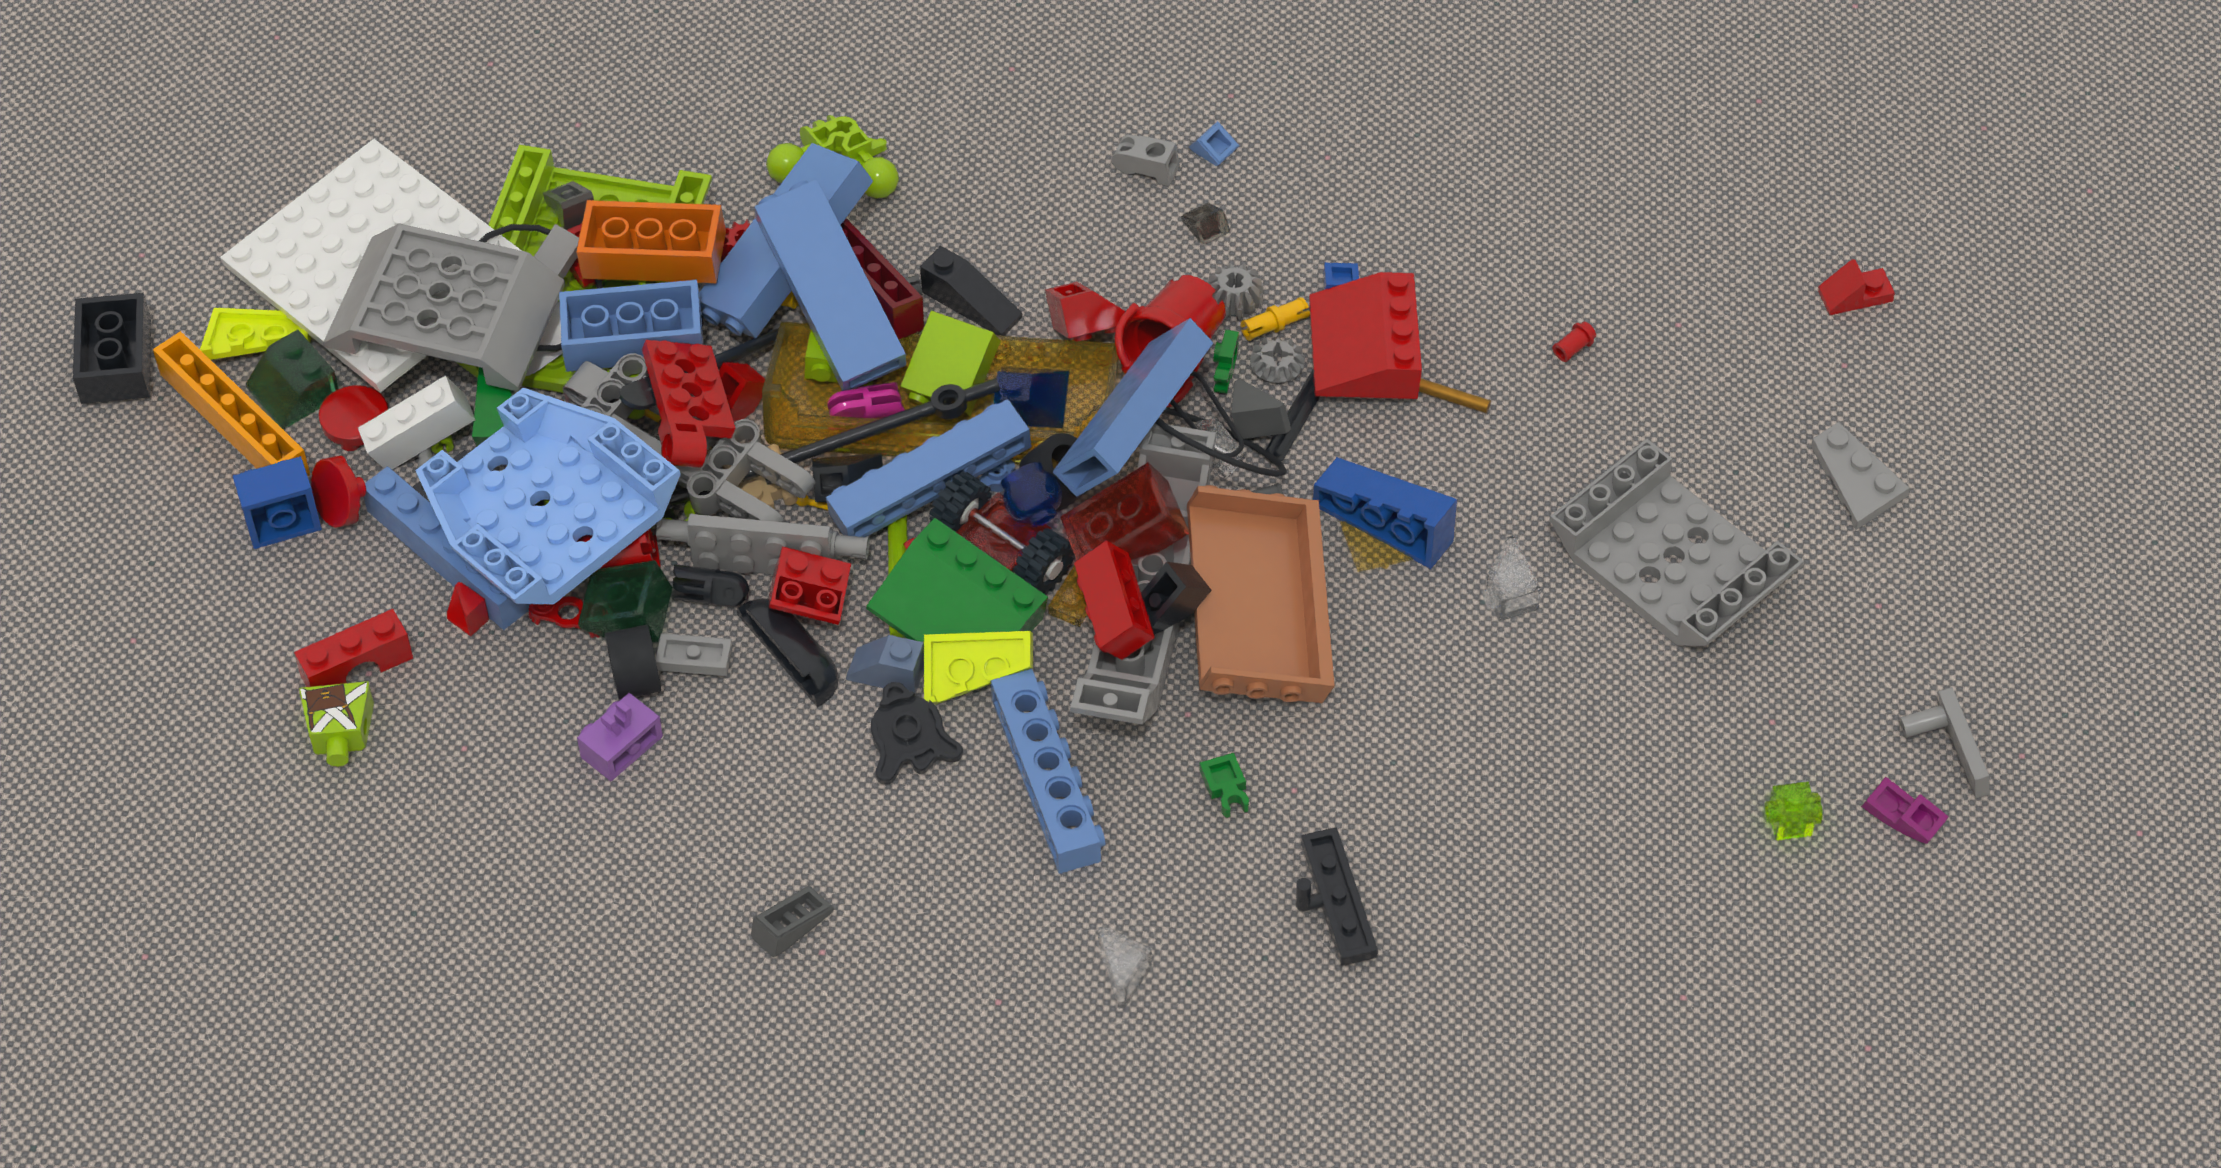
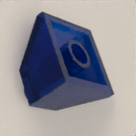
M1001 366L997 371L996 377L1001 391L994 393V404H999L1008 399L1027 426L1064 429L1070 370Z

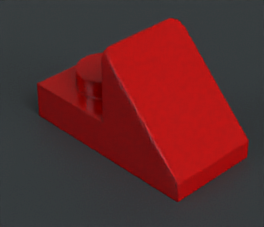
M1855 259L1850 260L1818 286V292L1829 316L1893 302L1895 292L1883 268L1861 272Z

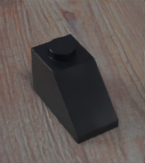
M1166 561L1142 590L1141 595L1154 635L1191 616L1212 591L1193 565Z

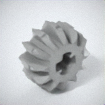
M1230 262L1227 269L1217 266L1215 274L1209 275L1207 283L1216 290L1212 297L1216 300L1217 304L1221 300L1225 304V319L1230 315H1236L1240 320L1242 313L1252 316L1255 308L1260 307L1263 283L1262 279L1258 278L1256 269L1247 270L1244 263L1240 267H1234Z

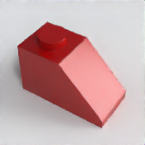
M724 362L719 373L735 423L738 420L745 419L755 411L770 382L748 364Z

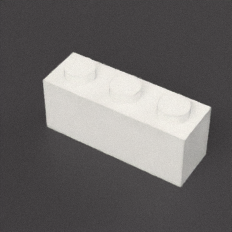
M445 375L358 427L367 454L383 468L388 466L393 470L475 421L466 394Z

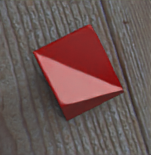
M458 582L454 587L450 600L447 619L469 636H472L489 621L485 598L462 582Z

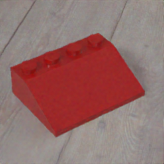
M1379 272L1309 294L1315 396L1418 399L1422 364L1414 273Z

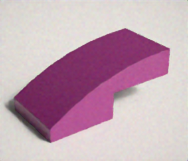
M1887 777L1882 780L1861 806L1891 828L1925 844H1928L1949 818L1948 815L1921 794L1914 799Z

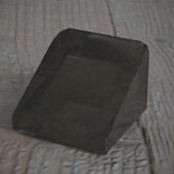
M1206 203L1181 216L1183 223L1201 244H1207L1230 232L1225 211L1210 203Z

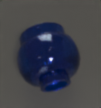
M1034 462L1020 467L1008 474L1000 482L1004 490L1003 502L1005 509L1016 522L1022 524L1031 523L1032 527H1038L1057 516L1056 509L1062 502V489L1057 478L1049 471H1045L1041 462Z

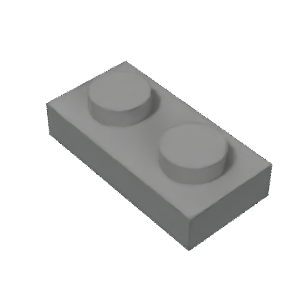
M661 633L656 655L658 671L727 676L733 648L732 639Z

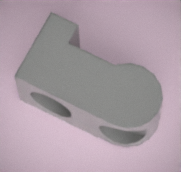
M1123 136L1112 156V163L1119 171L1125 174L1139 173L1156 177L1157 184L1170 186L1180 166L1175 142L1145 136Z

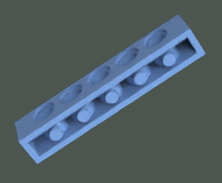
M1032 669L991 680L993 705L1058 873L1061 874L1101 862V847L1105 846L1104 834L1101 826H1094L1091 817L1094 816V811L1089 796H1082L1079 789L1082 787L1077 766L1071 767L1068 761L1071 758L1068 742L1065 737L1059 738L1058 718L1055 710H1048L1045 703L1048 701V694L1044 682H1037ZM1057 797H1065L1064 799H1055ZM1076 826L1077 828L1069 829V828H1066V827Z

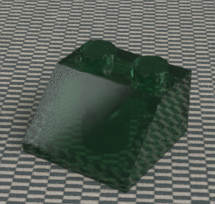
M298 329L268 346L245 383L249 392L283 430L320 409L323 401L332 392L339 389L333 368Z
M655 560L598 569L590 575L578 625L585 631L605 638V633L647 624L652 643L659 642L673 587Z

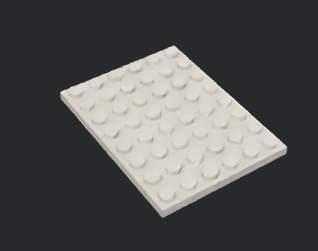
M373 139L233 246L220 259L228 270L276 309L283 312L292 322L305 330L323 346V341L373 236L399 223L479 241L486 233L494 229L377 140ZM502 235L490 238L486 242L520 250ZM452 264L445 268L444 271L455 272L461 266ZM439 291L433 294L432 297L442 299L448 296L449 293ZM427 318L426 320L421 321L420 324L423 326H430L437 321V319ZM363 340L357 354L326 348L380 393L427 356Z

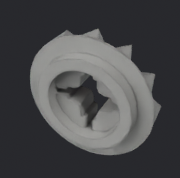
M1277 335L1274 340H1268L1264 337L1260 345H1254L1253 352L1250 355V364L1254 373L1261 379L1273 383H1282L1296 378L1302 372L1305 356L1303 355L1302 346H1296L1292 338L1285 341L1281 340L1279 335ZM1276 353L1281 354L1282 357L1279 366H1276L1273 358Z

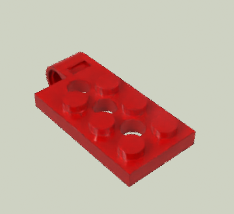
M645 340L642 352L661 417V424L658 429L662 445L661 456L674 466L701 468L705 462L707 452L705 436L732 438L735 431V424L712 346Z

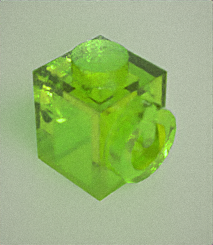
M1809 781L1772 786L1770 801H1765V815L1767 822L1772 824L1776 841L1812 836L1814 824L1822 823L1821 796L1817 792H1811Z

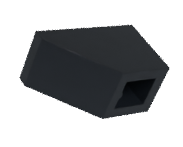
M882 453L813 458L812 471L815 480V502L826 501V497L831 495L836 488L843 485L847 486L862 478L866 472L883 467Z

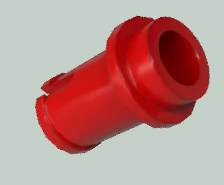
M1585 321L1575 323L1572 326V331L1552 346L1553 352L1561 361L1568 362L1583 347H1590L1594 343L1596 332Z

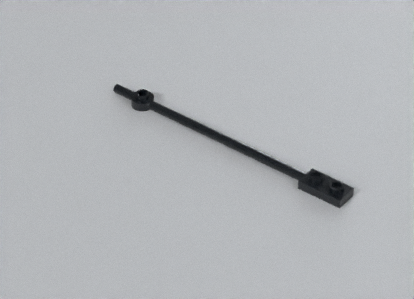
M996 378L966 389H962L954 384L943 385L933 392L929 402L780 455L793 463H798L934 414L942 419H954L966 411L968 402L1001 390ZM750 470L740 483L761 475ZM686 488L673 492L663 518H674L675 514L672 507L690 501ZM702 491L698 495H707L711 491Z

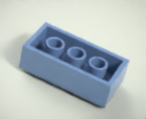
M697 280L559 292L561 346L566 372L577 371L585 361L591 362L600 368H612L624 355L636 353L644 357L642 348L645 340L703 345L701 304Z

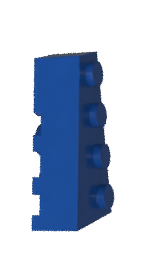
M1338 457L1314 484L1313 500H1319L1320 510L1429 569L1433 568L1454 541L1456 498Z

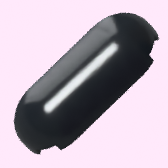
M766 598L748 601L737 608V615L817 708L834 695L838 687L839 676L833 660L792 613L769 608V599Z

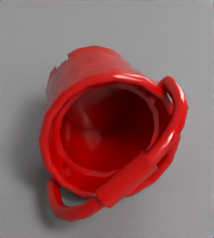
M1181 275L1177 281H1174V278L1169 280L1166 286L1145 307H1139L1138 304L1132 303L1121 316L1115 329L1114 342L1124 374L1127 373L1149 342L1189 318L1211 340L1226 316L1223 300L1217 304L1216 300L1212 297L1216 290L1198 277ZM1204 357L1195 367L1194 372H1198ZM1193 376L1187 378L1173 399L1177 404L1183 400L1192 388L1193 382L1191 380L1194 379Z

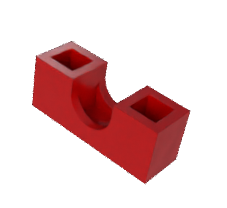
M390 609L294 652L300 676L306 687L347 683L346 677L355 666L364 662H375L380 673L413 659L408 634L394 609Z

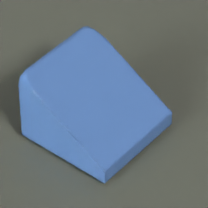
M1217 121L1195 140L1189 148L1205 160L1218 166L1239 147V144Z

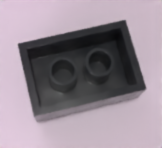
M144 293L75 299L73 381L80 403L150 398L151 316Z

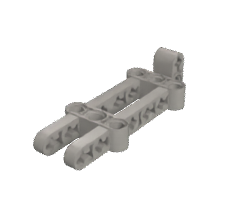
M636 353L624 355L609 373L591 362H583L563 387L566 402L615 418L661 455L662 445L658 439L625 421L634 409L626 406L619 398L620 389L624 385L649 376L644 357ZM632 374H639L636 377H629ZM612 399H619L617 402L610 403ZM657 405L649 408V410L660 416ZM741 419L734 423L735 431L732 438L705 436L707 444L712 446L713 449L706 456L701 468L675 466L681 473L677 483L688 490L693 510L701 515H710L721 509L735 518L785 522L783 517L771 506L737 487L750 470L799 498H805L815 485L814 478L805 469L763 445L758 425L749 419ZM745 439L752 440L749 443H740L742 440ZM723 465H731L728 469H719ZM702 491H711L707 495H698Z

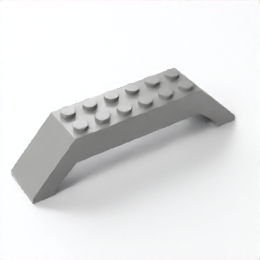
M1154 423L1141 442L1133 502L1120 547L1129 553L1140 592H1142L1166 561L1191 565L1187 503L1198 486L1210 484L1213 463L1212 456L1182 442L1163 430L1156 423ZM1169 425L1185 436L1210 449H1215L1216 432ZM1180 622L1154 635V639L1123 660L1108 652H1102L1095 643L1087 673L1083 678L1078 677L1070 712L1143 725L1159 708Z

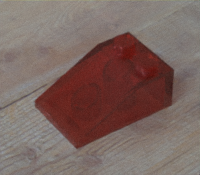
M1149 462L1060 516L1077 560L1106 540L1128 552L1132 560L1160 552L1190 534L1168 480Z

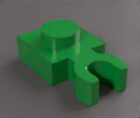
M1225 330L1222 343L1216 342L1213 362L1218 363L1214 375V381H1216L1214 392L1228 393L1230 379H1232L1238 357V331Z
M1230 753L1199 762V771L1211 799L1221 797L1222 814L1226 818L1230 817L1231 803L1240 804L1244 813L1248 812L1249 798L1242 791L1246 790V780L1235 754Z

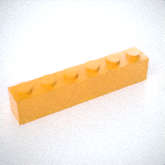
M181 331L153 349L160 375L256 469L301 456L307 476H310L304 449Z

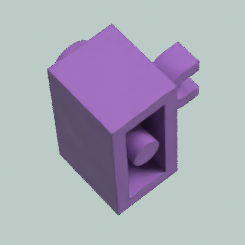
M628 693L620 701L613 702L606 710V713L597 721L583 728L577 737L580 757L609 781H613L663 737L660 716L632 694Z

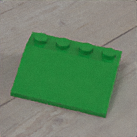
M934 518L912 541L869 601L866 609L906 638L924 642V635L1032 632L1044 617L1048 596Z

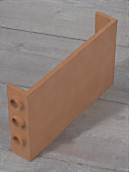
M1213 485L1198 486L1187 503L1191 565H1193L1212 590L1194 611L1200 690L1213 691V693L1218 695L1229 693L1241 694L1254 699L1269 697L1278 698L1285 702L1305 701L1323 703L1335 685L1319 500L1286 497L1279 493H1254L1246 489H1221Z

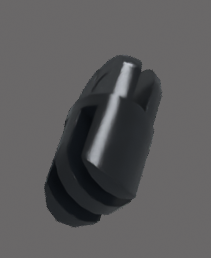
M679 564L674 565L673 574L676 577L673 578V588L675 589L672 591L673 600L734 607L743 603L748 596V581L741 574Z

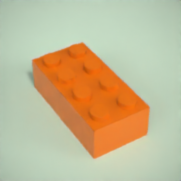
M587 200L576 251L582 279L663 282L697 280L698 283H717L726 235L721 205Z

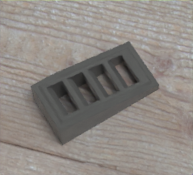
M809 885L753 917L751 936L772 957H776L833 913L834 907ZM806 903L813 911L809 912L802 904ZM792 912H794L798 917H800V919H797L792 914Z

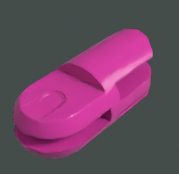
M897 382L862 386L857 389L840 391L833 394L827 402L831 418L838 422L875 420L904 411Z

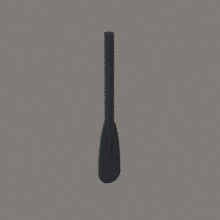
M784 325L715 355L718 369L721 368L724 362H736L790 338V328ZM649 376L624 385L620 389V400L630 408L646 410L657 405Z

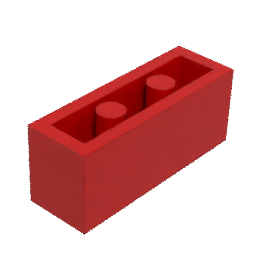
M1106 540L1074 562L1078 575L1077 584L1083 592L1087 604L1085 611L1092 621L1095 631L1094 641L1102 652H1108L1123 660L1155 638L1128 552Z

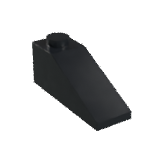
M941 245L920 266L922 293L981 327L994 332L1001 338L1023 317L1022 312L972 264Z

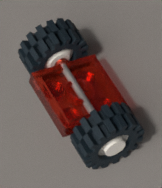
M960 472V475L956 474L953 476L952 482L948 480L945 483L946 488L939 491V498L934 499L932 504L935 507L930 510V522L934 518L938 519L1045 595L1048 594V591L1052 592L1055 589L1056 583L1060 584L1063 580L1062 575L1064 573L1067 574L1069 571L1067 566L1073 562L1074 558L1072 556L1075 554L1074 544L1001 493L997 492L992 497L991 488L968 472Z

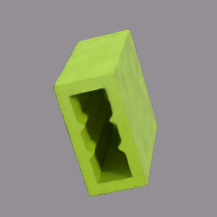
M931 311L901 383V388L909 395L908 399L921 405L931 401L933 392L943 385L954 384L962 389H966L983 383L1001 341L994 332ZM977 400L967 403L964 415L971 416Z

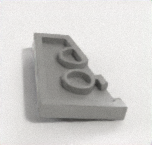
M1836 423L1813 438L1811 447L1828 479H1832L1836 486L1840 502L1843 506L1847 507L1851 514V522L1855 530L1908 497L1910 488L1841 423Z

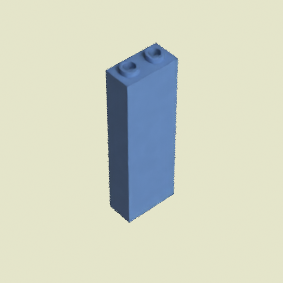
M811 143L774 194L779 196L788 192L798 182H810L817 179L841 225L872 184L873 180L859 161ZM756 218L720 264L717 283H706L699 292L701 309L703 310L701 315L708 322L716 326L721 323L738 336L744 333L753 338H757L792 291Z
M818 180L798 182L788 192L779 196L776 194L769 195L760 200L758 205L754 206L756 220L842 391L855 389L906 366V353Z
M1191 318L1148 343L1053 470V473L1076 497L1119 473L1212 346L1213 342Z

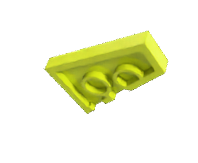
M214 308L200 350L210 360L308 345L311 336L292 322L283 312L278 310Z
M1031 631L924 635V699L928 702L931 700L934 705L991 685V680L1033 669V633Z

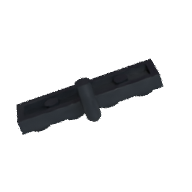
M1337 827L1301 835V845L1317 893L1311 894V881L1309 879L1300 878L1296 883L1297 909L1308 911L1322 907L1341 966L1377 958L1378 949Z

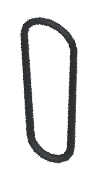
M1193 371L1190 376L1196 377L1200 381L1239 442V447L1234 452L1222 453L1233 458L1243 450L1244 441L1205 379L1199 373ZM1172 399L1170 404L1190 428L1198 429L1174 399Z

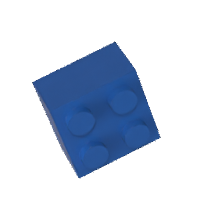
M301 456L290 460H282L258 469H250L244 473L232 476L254 549L322 530L312 489Z

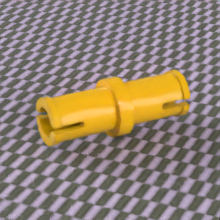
M1299 297L1279 307L1276 305L1269 306L1264 313L1242 320L1240 326L1242 328L1247 326L1246 329L1242 330V333L1248 341H1251L1271 331L1275 333L1283 331L1286 325L1303 318H1308L1310 311L1303 310L1309 308L1303 297Z

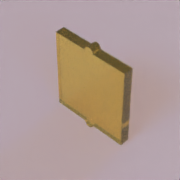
M1340 522L1357 572L1379 567L1387 569L1389 565L1413 560L1411 556L1348 522Z

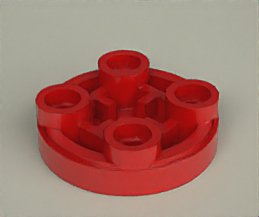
M351 385L332 392L321 404L319 409L321 429L329 440L339 444L343 450H357L360 445H364L358 427L387 411L388 406L383 395L371 387Z
M341 455L319 460L315 464L311 475V489L319 515L328 525L335 528L357 523L359 519L360 498L366 495L364 480L361 477H355L345 457Z

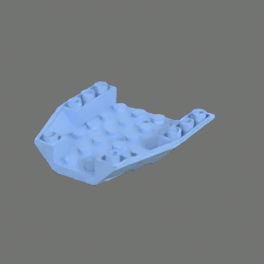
M522 388L497 407L504 426L458 462L441 450L415 471L451 548L516 604H555L663 518L681 473L678 468L615 418ZM499 465H507L502 471H493ZM541 500H550L544 506H535ZM592 535V538L587 542L578 541L582 536Z

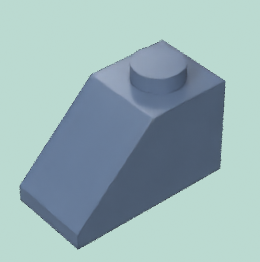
M887 635L857 647L847 672L846 680L884 688L891 682H899L909 691L916 694L924 672V642Z

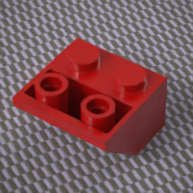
M1077 281L1045 289L1053 329L1068 339L1072 338L1074 342L1090 339L1093 332L1105 330V333H1114L1121 316L1125 313V310Z
M782 546L773 573L768 598L769 608L839 625L851 563Z

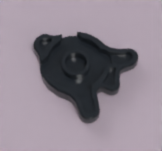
M891 682L884 687L883 698L879 703V708L875 712L874 717L871 718V735L873 743L880 754L875 771L876 780L879 783L891 784L896 779L902 766L906 763L911 764L916 773L923 774L937 760L957 762L962 758L963 746L945 732L942 717L931 700L928 702L923 698L915 696L914 692L909 691L899 682Z

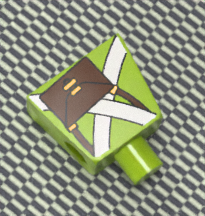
M369 682L300 688V697L314 753L318 755L326 754V761L331 766L339 767L346 765L349 761L348 752L363 750L367 744L374 707Z

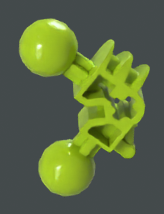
M828 115L827 122L822 120L814 121L812 129L808 126L801 127L800 137L803 147L799 148L791 143L778 144L770 150L766 160V168L770 177L778 183H782L811 143L859 161L873 180L864 193L871 198L888 197L895 191L899 181V174L892 162L882 157L873 158V156L886 151L887 141L883 138L873 139L867 137L857 122L850 117L835 118L833 115Z

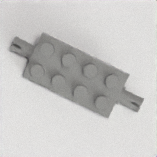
M689 514L688 521L662 518L657 522L656 528L657 540L687 542L691 548L693 567L730 570L739 573L751 572L773 575L782 546L831 559H836V556L867 559L870 546L869 537L839 535L838 531H830V526Z

